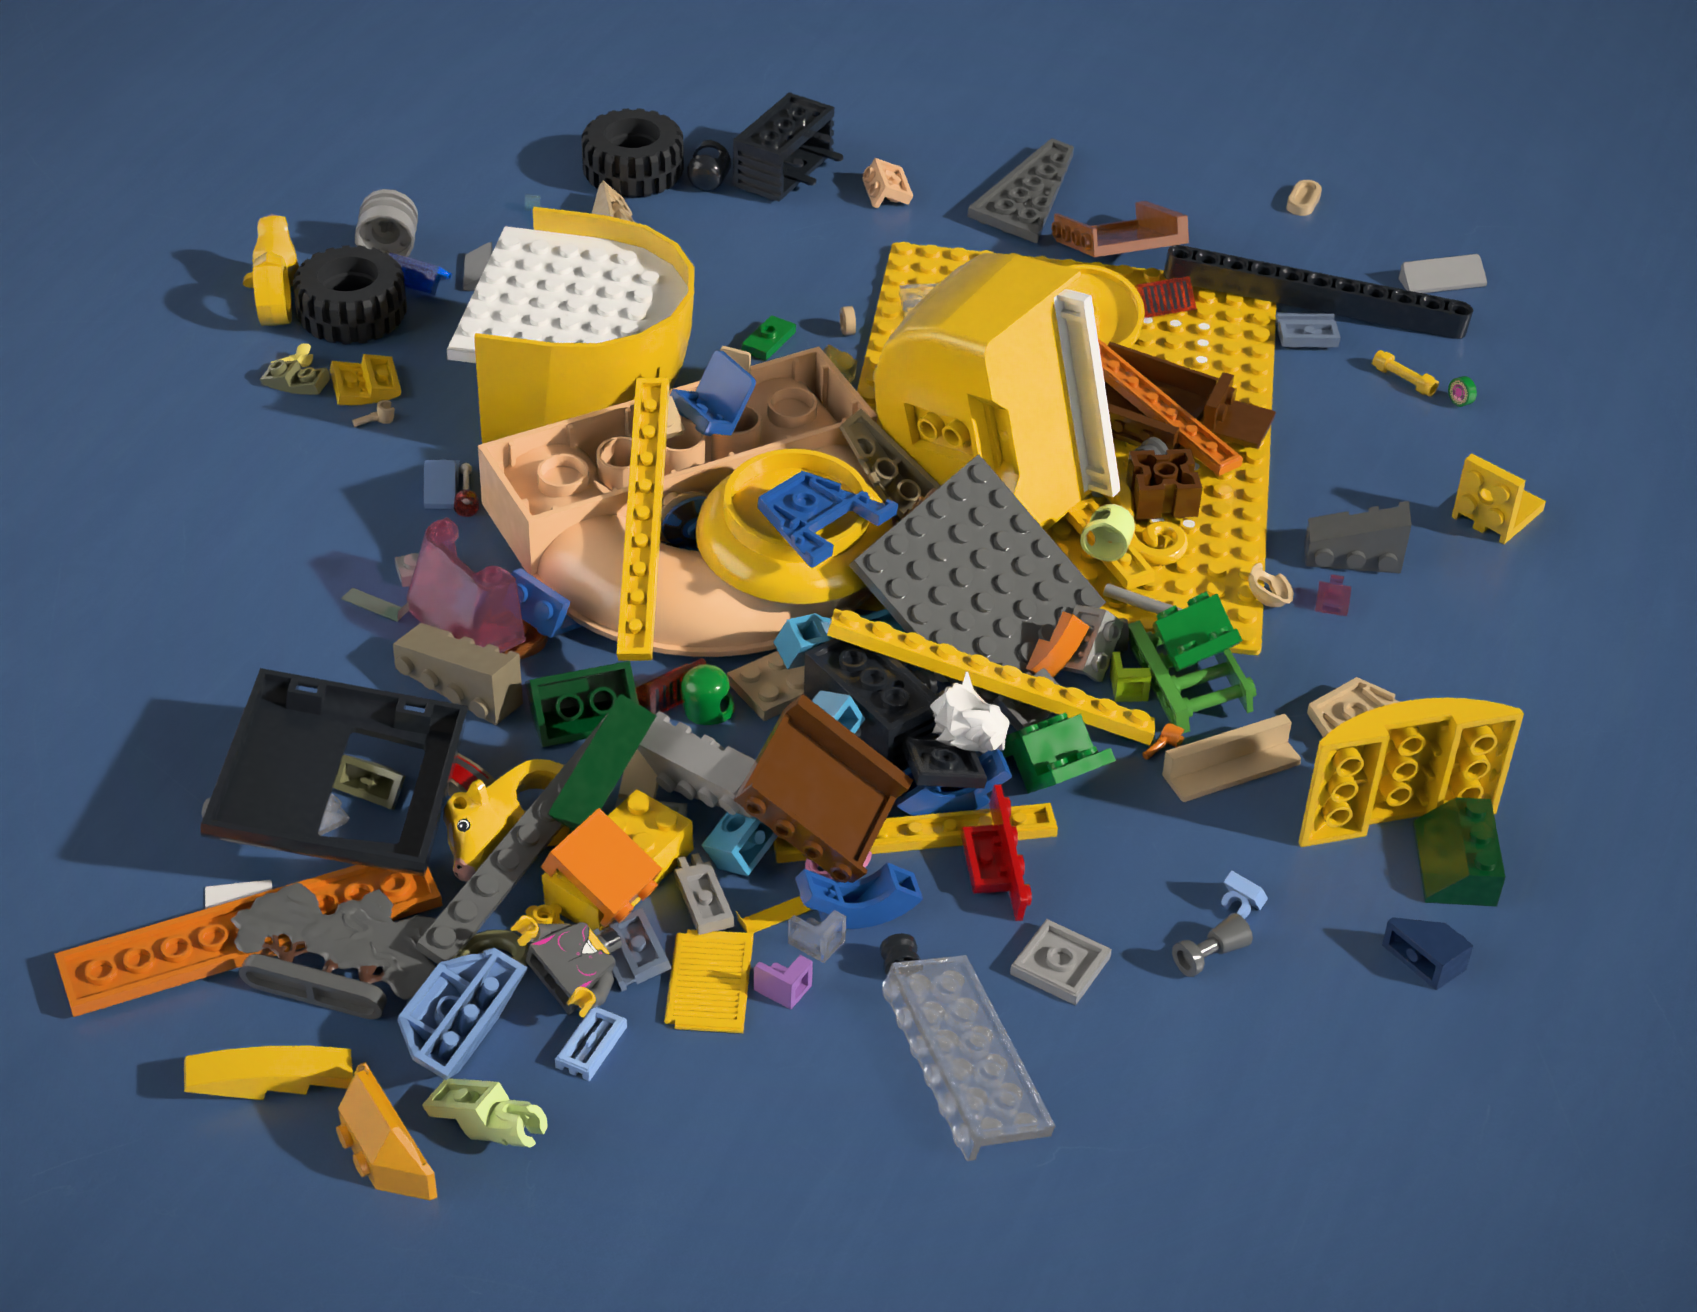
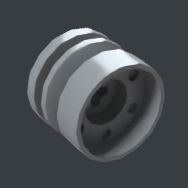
M382 189L369 194L364 198L360 206L355 231L356 245L366 246L367 249H379L382 254L386 252L398 263L402 262L410 255L414 247L418 224V210L414 202L408 196L396 190Z

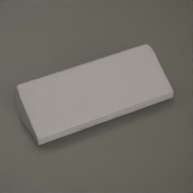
M1479 254L1404 262L1401 265L1399 280L1406 290L1418 293L1487 286V279Z

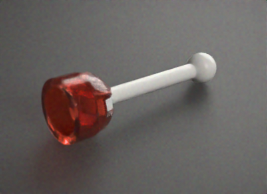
M464 463L460 467V472L463 474V490L458 492L454 498V510L462 517H471L479 510V499L474 491L469 490V474L472 472V466Z

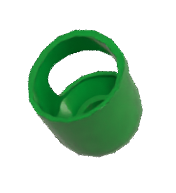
M710 664L698 665L686 672L682 679L681 691L684 712L687 718L695 724H720L730 719L735 712L733 696L729 692V679L721 668ZM724 698L729 706L726 711L721 712L720 702Z

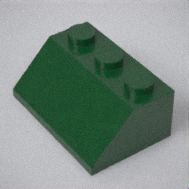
M630 661L525 681L531 716L542 747L587 739L608 714L619 695H624L639 704Z
M1455 797L1415 819L1413 828L1425 903L1497 907L1506 876L1491 799Z

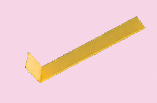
M800 896L745 918H741L737 911L736 914L738 922L746 933H756L811 911V909L803 905Z

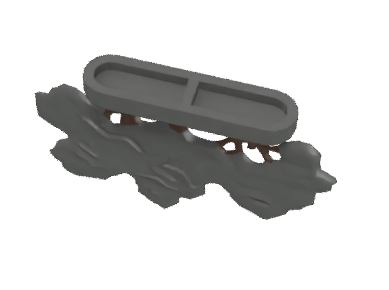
M295 883L281 888L277 893H267L262 897L256 898L250 909L240 910L235 917L231 918L232 923L239 929L238 936L234 941L239 951L254 953L269 948L278 957L277 959L261 954L249 955L239 969V975L246 984L258 990L365 1019H378L382 1015L387 1003L385 993L377 986L372 985V983L383 981L390 985L396 996L406 1000L416 994L436 968V965L415 948L419 939L437 918L415 915L410 919L393 922L391 919L393 903L380 889L364 895L360 901L352 899L343 902L337 906L334 914L326 915L322 914L316 895L301 883ZM280 934L289 936L292 943L290 951L285 952L287 948L285 946L279 947L278 936ZM267 936L272 938V945L265 943ZM305 944L304 949L295 951L297 945ZM313 952L323 956L326 963L322 970L292 962L294 957L302 953ZM354 967L359 970V980L336 975L331 972L337 968L347 969ZM377 967H383L384 970L380 975H372Z

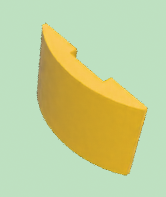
M1424 698L1374 708L1341 723L1319 741L1298 841L1300 847L1367 836L1369 825L1419 817L1455 797L1491 799L1493 812L1496 814L1524 716L1523 711L1520 708L1484 700Z

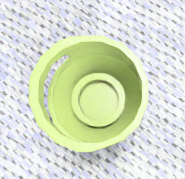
M1106 504L1099 507L1092 514L1090 522L1081 534L1080 544L1082 549L1091 557L1102 561H1115L1122 558L1133 538L1135 530L1133 516L1124 507L1116 504ZM1090 530L1095 536V544L1093 546L1088 543L1086 537Z

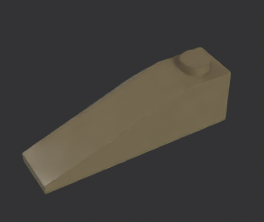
M862 409L858 410L839 427L884 504L887 499L898 503L897 515L894 516L898 521L901 520L907 509L912 510L919 496L925 497L932 488L938 489L941 486Z

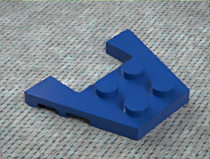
M801 471L759 496L757 508L806 564L814 568L832 556L834 547L832 543L815 534L817 531L849 511H853L878 527L897 515L898 503L887 499L885 504L870 499L867 492L861 491L858 494L842 490L841 483Z

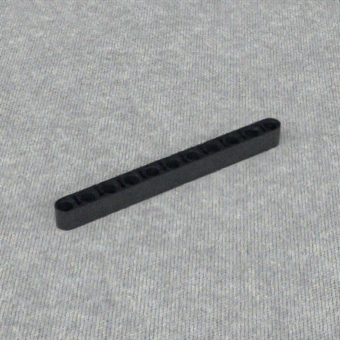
M1183 245L1169 247L1163 272L1167 280L1183 284V281H1186V284L1190 286L1453 339H1460L1466 336L1473 314L1472 306L1463 301Z

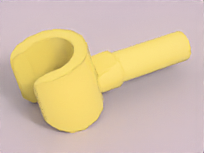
M306 343L300 344L297 347L296 354L278 360H298L301 367H308L313 360V354L307 355L310 352L311 346Z

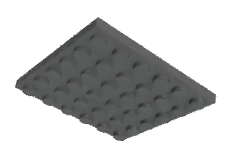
M979 454L849 564L852 570L907 633L914 632L920 634L926 640L937 644L946 643L952 645L958 651L970 655H982L990 662L1002 666H1014L1025 674L1030 672L1026 667L1038 640L1050 641L1063 611L1072 614L1076 604L1101 608L1106 603ZM944 675L951 685L953 683L963 684L962 681ZM972 685L976 693L986 703L996 705L993 701L1000 694Z

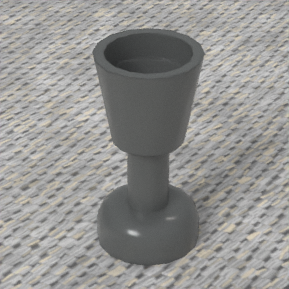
M1231 913L1208 933V939L1197 945L1190 940H1181L1173 946L1172 955L1179 970L1188 977H1194L1204 969V958L1214 952L1224 954L1249 946L1253 940L1252 931L1241 915Z

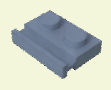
M1277 313L1276 325H1278L1282 347H1317L1322 349L1339 347L1340 334L1337 323L1334 321V314Z
M643 908L631 912L621 923L614 920L609 924L610 927L601 931L598 928L593 930L597 936L606 929L613 928L621 938L622 946L611 953L615 959L612 972L621 991L627 990L626 986L633 982L640 984L672 969Z

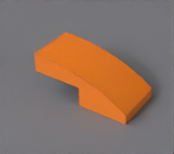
M1063 611L1050 641L1038 640L1026 669L1035 675L1045 668L1052 677H1055L1075 654L1089 626L1074 614Z

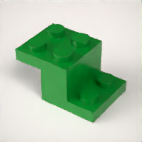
M1206 591L1189 599L1187 602L1188 607L1178 610L1175 605L1158 613L1156 616L1158 620L1154 622L1152 627L1157 638L1160 637L1175 672L1236 646L1243 641L1238 630L1233 629L1218 594L1209 597Z
M1066 712L1006 735L1005 748L1000 750L1004 758L1011 755L1014 756L1028 794L1116 761L1111 748L1098 752L1097 747H1093L1081 714L1068 718Z

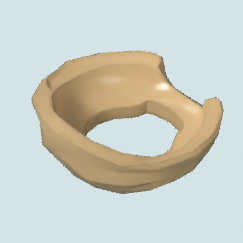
M1257 563L1252 567L1248 581L1253 595L1259 602L1268 607H1282L1293 601V589L1284 575L1278 574L1274 576L1263 571L1262 563ZM1259 579L1267 583L1272 593L1262 587L1257 580Z

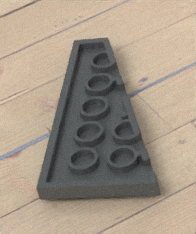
M1051 138L968 207V217L1037 244L1072 160L1074 146Z

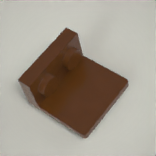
M1223 372L1205 404L1202 424L1221 440L1240 444L1248 448L1259 449L1275 418L1276 412L1234 400L1237 388L1232 387L1234 375Z

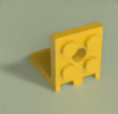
M1470 454L1464 461L1451 517L1457 520L1460 516L1464 515L1474 521L1473 529L1481 533L1491 529L1500 534L1499 542L1505 544L1544 510L1546 501L1525 491V480L1474 454Z

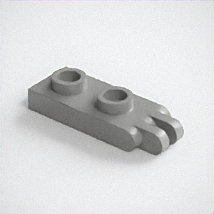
M699 853L691 855L692 865L689 866L685 856L678 857V869H674L675 879L698 935L734 927L733 913L710 861L703 863Z

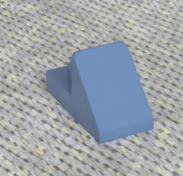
M440 459L426 460L424 462V509H456L460 460Z

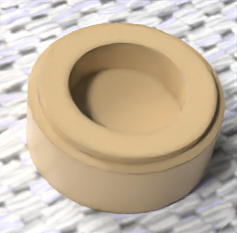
M853 306L841 307L840 327L844 336L855 335L856 318Z

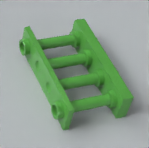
M1140 620L1128 624L1130 649L1141 668H1150L1152 676L1150 686L1170 723L1185 729L1183 734L1190 732L1189 717H1192L1194 712L1239 698L1247 713L1253 712V697L1257 695L1254 682L1251 677H1245L1230 649L1214 655L1219 663L1217 665L1179 677L1175 675L1170 676L1168 668L1173 667L1168 654H1158L1156 651L1157 646L1163 645L1160 637L1157 638L1156 633L1152 634L1151 631L1146 632ZM1224 676L1227 677L1231 684V687L1190 700L1187 697L1182 698L1180 694L1183 689Z

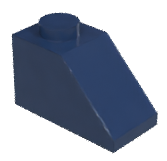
M1395 917L1388 920L1382 946L1435 990L1467 970L1473 945L1463 935L1457 933L1446 923Z

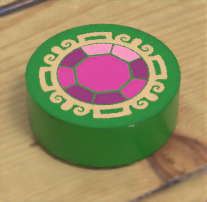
M1462 376L1451 380L1448 394L1456 406L1463 407L1475 401L1477 389L1471 378Z

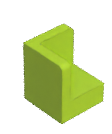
M1112 652L1110 680L1115 702L1148 701L1152 678L1150 668H1123L1120 652Z

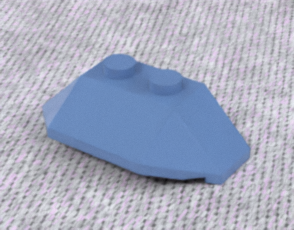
M496 948L484 950L483 953L465 955L440 962L397 1019L412 1060L444 1080L459 1073L500 1017L525 974L527 967Z

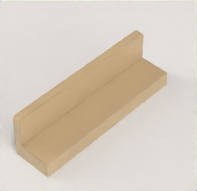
M1281 714L1167 750L1162 776L1180 800L1186 802L1300 765L1301 757L1288 742L1292 722L1285 714Z

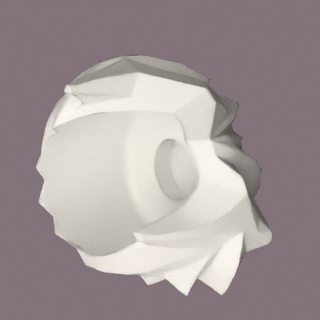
M965 672L963 684L953 683L951 687H946L945 693L930 705L934 712L932 716L935 717L934 721L936 722L932 733L941 734L936 739L937 741L963 750L981 751L982 754L988 750H1004L1010 721L1000 711V706L986 703L976 693L972 686L969 672Z

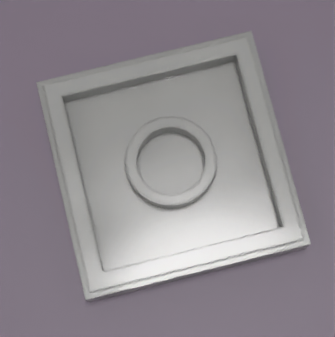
M1046 919L1012 963L1010 974L1076 1005L1110 959L1112 949Z

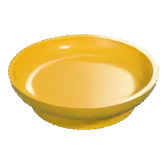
M781 449L750 458L738 466L732 474L723 479L704 500L696 523L695 534L696 543L703 560L718 577L734 588L746 594L773 602L814 604L840 599L866 587L849 564L893 527L892 518L877 527L853 511L847 512L815 533L832 543L834 547L831 557L811 568L757 508L759 496L799 472L805 471L841 483L842 490L854 494L864 491L868 493L870 499L883 504L884 502L865 482L863 477L846 462L814 450Z

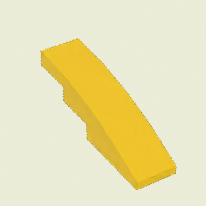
M261 1046L188 1055L184 1059V1092L263 1100L267 1091L306 1095L310 1085L347 1089L353 1077L351 1049Z

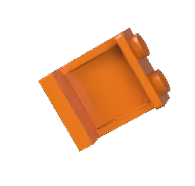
M600 808L548 854L541 866L550 877L560 871L604 914L600 923L605 928L614 919L621 923L635 908L631 903L637 897L644 901L657 888L658 884L654 880L662 870Z

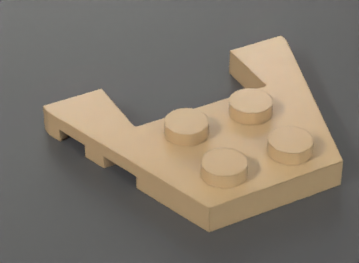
M1356 677L1309 703L1307 714L1324 738L1331 730L1356 715L1400 701L1395 700L1394 693Z

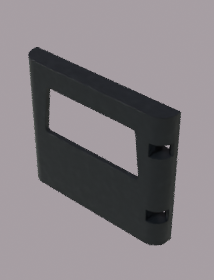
M260 668L202 819L201 837L424 877L462 742L468 706ZM299 686L318 690L316 693L299 690ZM406 705L423 708L425 712L406 710ZM352 733H359L425 751L400 841L396 844L328 837L318 834L349 737Z

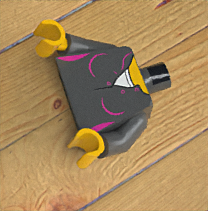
M525 915L521 916L510 928L511 931H518L522 934L517 940L520 946L533 942L529 946L526 962L568 1015L580 1007L581 1010L578 1015L583 1018L589 1010L605 1003L614 982L612 971L615 959L611 953L622 946L621 938L613 928H608L596 936L584 922L575 925L569 923L538 924L533 918Z

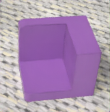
M799 955L789 968L779 963H773L771 966L758 962L754 966V990L791 1010L812 986L813 961Z

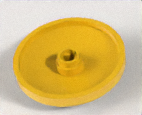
M1088 264L1066 266L1081 270V277L1066 289L1092 295L1098 338L1107 346L1109 342L1128 348L1133 346L1142 331L1145 314L1142 298L1133 284L1117 272L1101 266Z

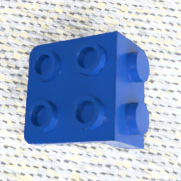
M716 350L696 391L673 389L670 396L674 400L679 415L691 420L696 425L695 429L706 436H712L713 434L731 436L755 388L756 380L724 351Z
M519 568L512 571L501 605L512 611L515 617L525 620L534 626L540 634L550 638L582 626L567 615L571 601L523 569Z

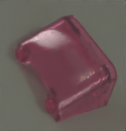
M448 517L437 520L428 526L406 599L409 604L410 613L423 624L451 632L455 639L460 640L465 636L474 639L475 645L481 647L491 644L499 647L500 653L525 642L516 578L507 570L498 566H488L474 573L457 557L455 541L459 537L457 525Z

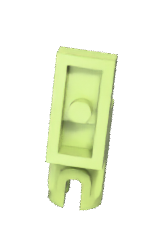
M449 1078L443 1080L422 1104L429 1117L456 1119L463 1132L471 1140L493 1141L506 1146L530 1148L536 1142L532 1137L525 1135L524 1127L526 1126L527 1130L532 1134L543 1135L548 1127L547 1117L540 1107L531 1105L527 1101L510 1100L501 1084L494 1081Z

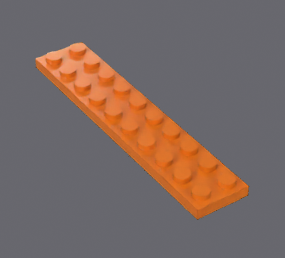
M354 865L296 882L301 883L316 895L319 902L318 906L322 914L326 915L334 914L339 904L352 899L360 901L364 895L380 889L393 903L391 909V919L393 921L442 906L441 894L428 867L423 877ZM286 886L54 953L73 1017L241 967L244 960L251 954H261L269 957L277 956L269 948L254 953L239 951L234 943L239 929L232 923L231 918L235 917L240 910L250 909L256 898L262 897L267 893H277ZM280 934L278 936L279 947L285 946L287 947L285 952L290 951L292 943L289 936ZM267 936L265 943L272 945V938ZM305 944L297 945L295 950L305 948Z

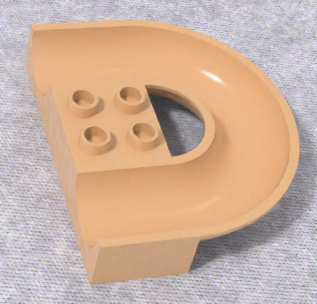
M819 346L751 366L750 375L755 378L756 385L731 436L713 434L712 436L703 435L695 429L696 425L691 420L679 415L685 428L684 433L666 439L662 500L671 492L681 494L690 491H704L709 495L723 479L732 474L745 461L759 454L781 449H807L834 456L853 467L876 492L839 427L860 409L876 423L877 415ZM700 381L673 389L696 391ZM635 400L478 445L482 505L525 571L571 601L567 611L569 617L587 629L616 642L618 639ZM894 516L892 517L893 527L896 525V518ZM660 542L653 652L691 657H724L776 649L774 640L787 619L814 613L822 617L831 618L834 609L854 612L871 596L872 592L866 586L851 595L827 602L814 604L773 602L746 594L723 581L709 568L699 551L676 548Z

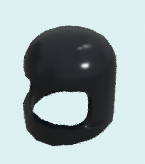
M713 140L703 141L697 146L693 158L687 167L689 181L696 188L710 191L722 184L732 166L731 157L727 149ZM710 147L718 150L719 156L713 158L707 155H698V152L702 148Z

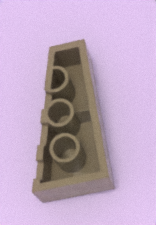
M419 623L393 643L395 667L400 673L410 676L422 683L426 688L433 689L447 697L452 703L468 706V710L479 718L497 725L523 704L519 653L510 651L507 654L500 653L497 646L488 644L485 647L475 645L474 639L465 636L460 640L455 639L451 632L423 623Z

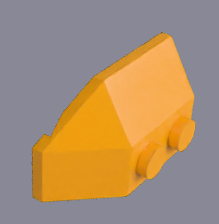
M367 1063L359 1064L338 1107L341 1125L336 1127V1132L342 1146L345 1149L351 1147L354 1152L353 1161L361 1177L368 1176L375 1189L429 1201L437 1198L434 1171L417 1147Z

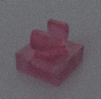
M1331 574L1329 583L1319 581L1315 606L1316 612L1347 616L1352 586L1342 585L1344 576Z

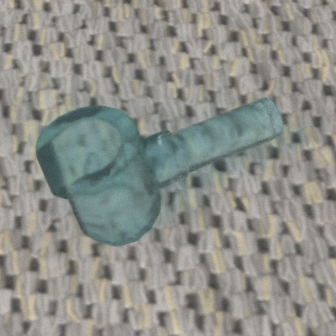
M525 195L526 211H533L534 207H541L540 195Z

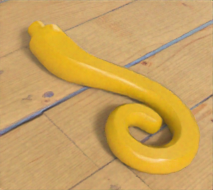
M1119 478L1120 492L1114 497L1100 494L1111 504L1124 507L1134 519L1135 505L1132 491ZM1157 521L1149 524L1142 534L1145 544L1137 538L1135 533L1130 542L1147 563L1152 565L1174 563L1184 556L1188 548V538L1185 531L1177 524L1169 521ZM1166 535L1173 540L1170 546L1156 549L1158 545L1157 536Z

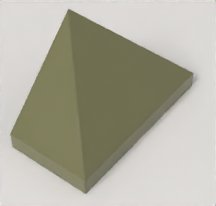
M344 754L333 788L395 810L406 776L392 767Z

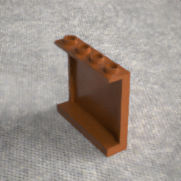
M1148 201L1135 202L1136 219L1089 226L1056 213L1054 214L1051 230L1057 242L1090 256L1100 257L1188 244V215Z

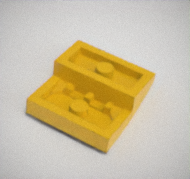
M363 354L361 363L331 362L330 374L338 405L372 404L382 400H390L401 395V387L394 361L390 356Z

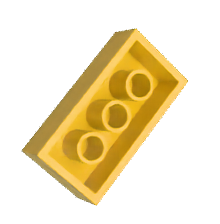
M638 789L607 815L662 868L654 880L657 884L677 866L678 857L685 856L686 858L694 850L692 820ZM560 871L552 877L546 872L542 875L546 905L551 903L559 904L562 907L561 915L576 924L580 922L586 923L592 931L597 928L599 931L605 929L600 923L604 914ZM637 897L631 904L635 906L642 899Z

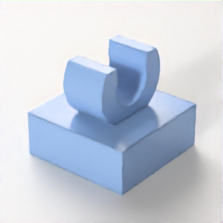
M1232 870L1224 881L1229 892L1223 896L1222 906L1228 910L1234 901H1241L1242 906L1237 914L1241 915L1244 919L1250 914L1251 905L1261 910L1268 900L1261 887Z

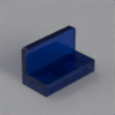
M389 253L402 267L406 288L435 296L441 277L451 279L452 274L439 266Z

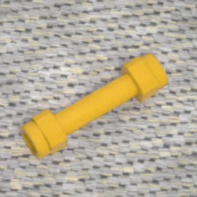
M1379 350L1374 355L1372 365L1377 370L1383 373L1390 371L1416 386L1417 392L1430 397L1438 389L1439 382L1433 376L1427 373L1422 376L1394 361L1395 356L1393 354Z

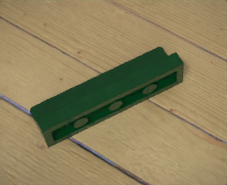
M619 695L548 811V815L570 829L567 835L572 833L598 808L602 809L657 715L624 695Z

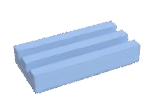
M599 1007L591 1009L555 1058V1068L563 1070L564 1067H567L570 1074L576 1076L579 1072L584 1080L590 1081L626 1030L627 1019ZM598 1019H603L595 1032H592L587 1039L585 1046L576 1059L571 1058Z

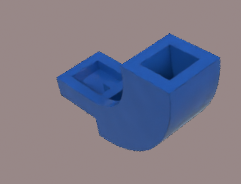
M998 749L988 750L978 757L987 776L985 789L916 785L910 768H907L903 772L913 779V782L908 791L896 798L895 803L901 810L913 816L978 810L990 803L987 793L993 790V786L1003 784L1012 778L1003 753Z
M888 862L874 874L857 880L854 883L838 882L803 869L795 878L803 905L811 910H818L823 925L838 929H859L886 923L910 911L923 900L914 873Z

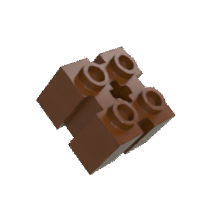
M1191 449L1166 450L1165 455H1155L1154 450L1129 451L1126 483L1134 497L1136 519L1161 518L1162 513H1170L1173 518L1198 517L1203 487L1198 472H1194L1195 461Z

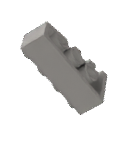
M658 711L657 717L638 747L640 753L657 774V783L667 792L676 791L687 799L692 800L696 798L710 807H721L732 815L738 813L752 818L753 816L736 803L734 798L753 766L755 759L729 746L724 749L714 738L706 734L700 739L691 733L690 726L682 722L673 726L669 721L668 715Z

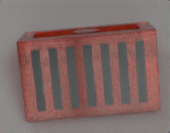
M1190 276L1134 286L1144 304V319L1196 310Z
M701 658L693 663H686L636 687L639 705L656 715L658 711L663 713L683 703L681 691L683 677L691 668L706 664V661Z

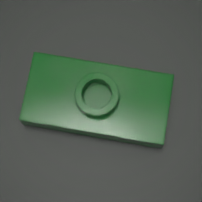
M771 315L742 343V351L749 352L751 356L767 361L796 333V324Z

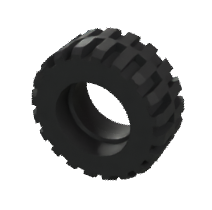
M629 108L622 109V111L613 110L609 111L606 115L601 114L597 116L595 121H590L582 133L583 171L586 179L596 189L599 188V184L602 181H605L621 196H629V198H636V196L649 197L653 193L660 194L664 192L666 188L670 189L682 176L684 170L683 133L674 120L671 121L664 114L659 115L657 111L651 110L649 112L641 108H637V110H630Z
M345 245L337 249L334 247L328 248L323 253L317 252L313 254L311 259L307 258L302 262L294 275L293 289L298 320L306 331L320 340L325 338L327 342L336 343L337 341L342 342V344H351V342H359L361 344L366 343L369 339L377 340L382 338L384 333L389 334L394 331L396 326H399L407 312L402 267L391 255L386 252L382 254L376 248L367 249L366 246L361 245L357 247Z

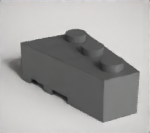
M1409 501L1399 502V507L1379 510V506L1370 507L1369 512L1349 515V511L1309 518L1304 540L1306 566L1401 573L1412 526Z

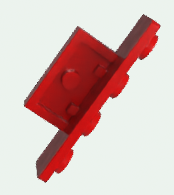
M997 784L993 786L989 803L993 825L962 827L961 839L973 894L1009 891L1015 921H1023L1026 906H1030L1032 902L1030 885L1024 884L1025 863L1023 855L1017 854V828L1015 825H1011L1009 819L1011 816V802L1009 797H1004L1002 785Z

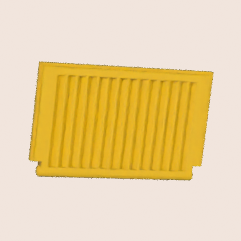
M687 929V934H676L664 1018L665 1024H675V1029L743 1033L754 933L714 931L698 935L697 930Z

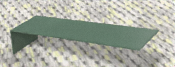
M353 587L341 598L396 622L409 611V601L403 607H400Z

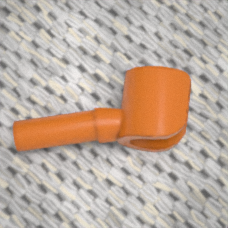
M1167 723L1157 742L1142 753L1143 757L1148 760L1161 748H1164L1166 744L1176 748L1180 747L1184 740L1182 734L1185 729Z

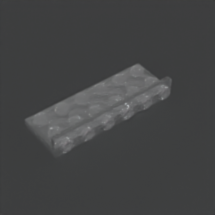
M967 956L892 963L887 979L883 982L884 998L890 1003L896 1015L897 1025L904 1031L910 1044L911 1054L914 1058H917L924 1073L925 1083L932 1089L938 1101L940 1114L946 1118L953 1132L955 1145L961 1149L966 1161L975 1160L981 1146L1051 1137L1055 1124Z

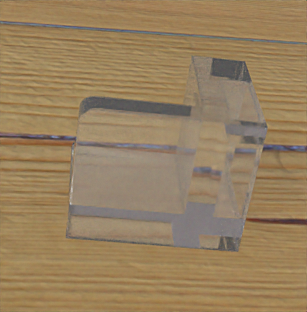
M836 910L822 923L812 917L804 921L795 915L788 921V944L822 963H825L845 942L846 916Z

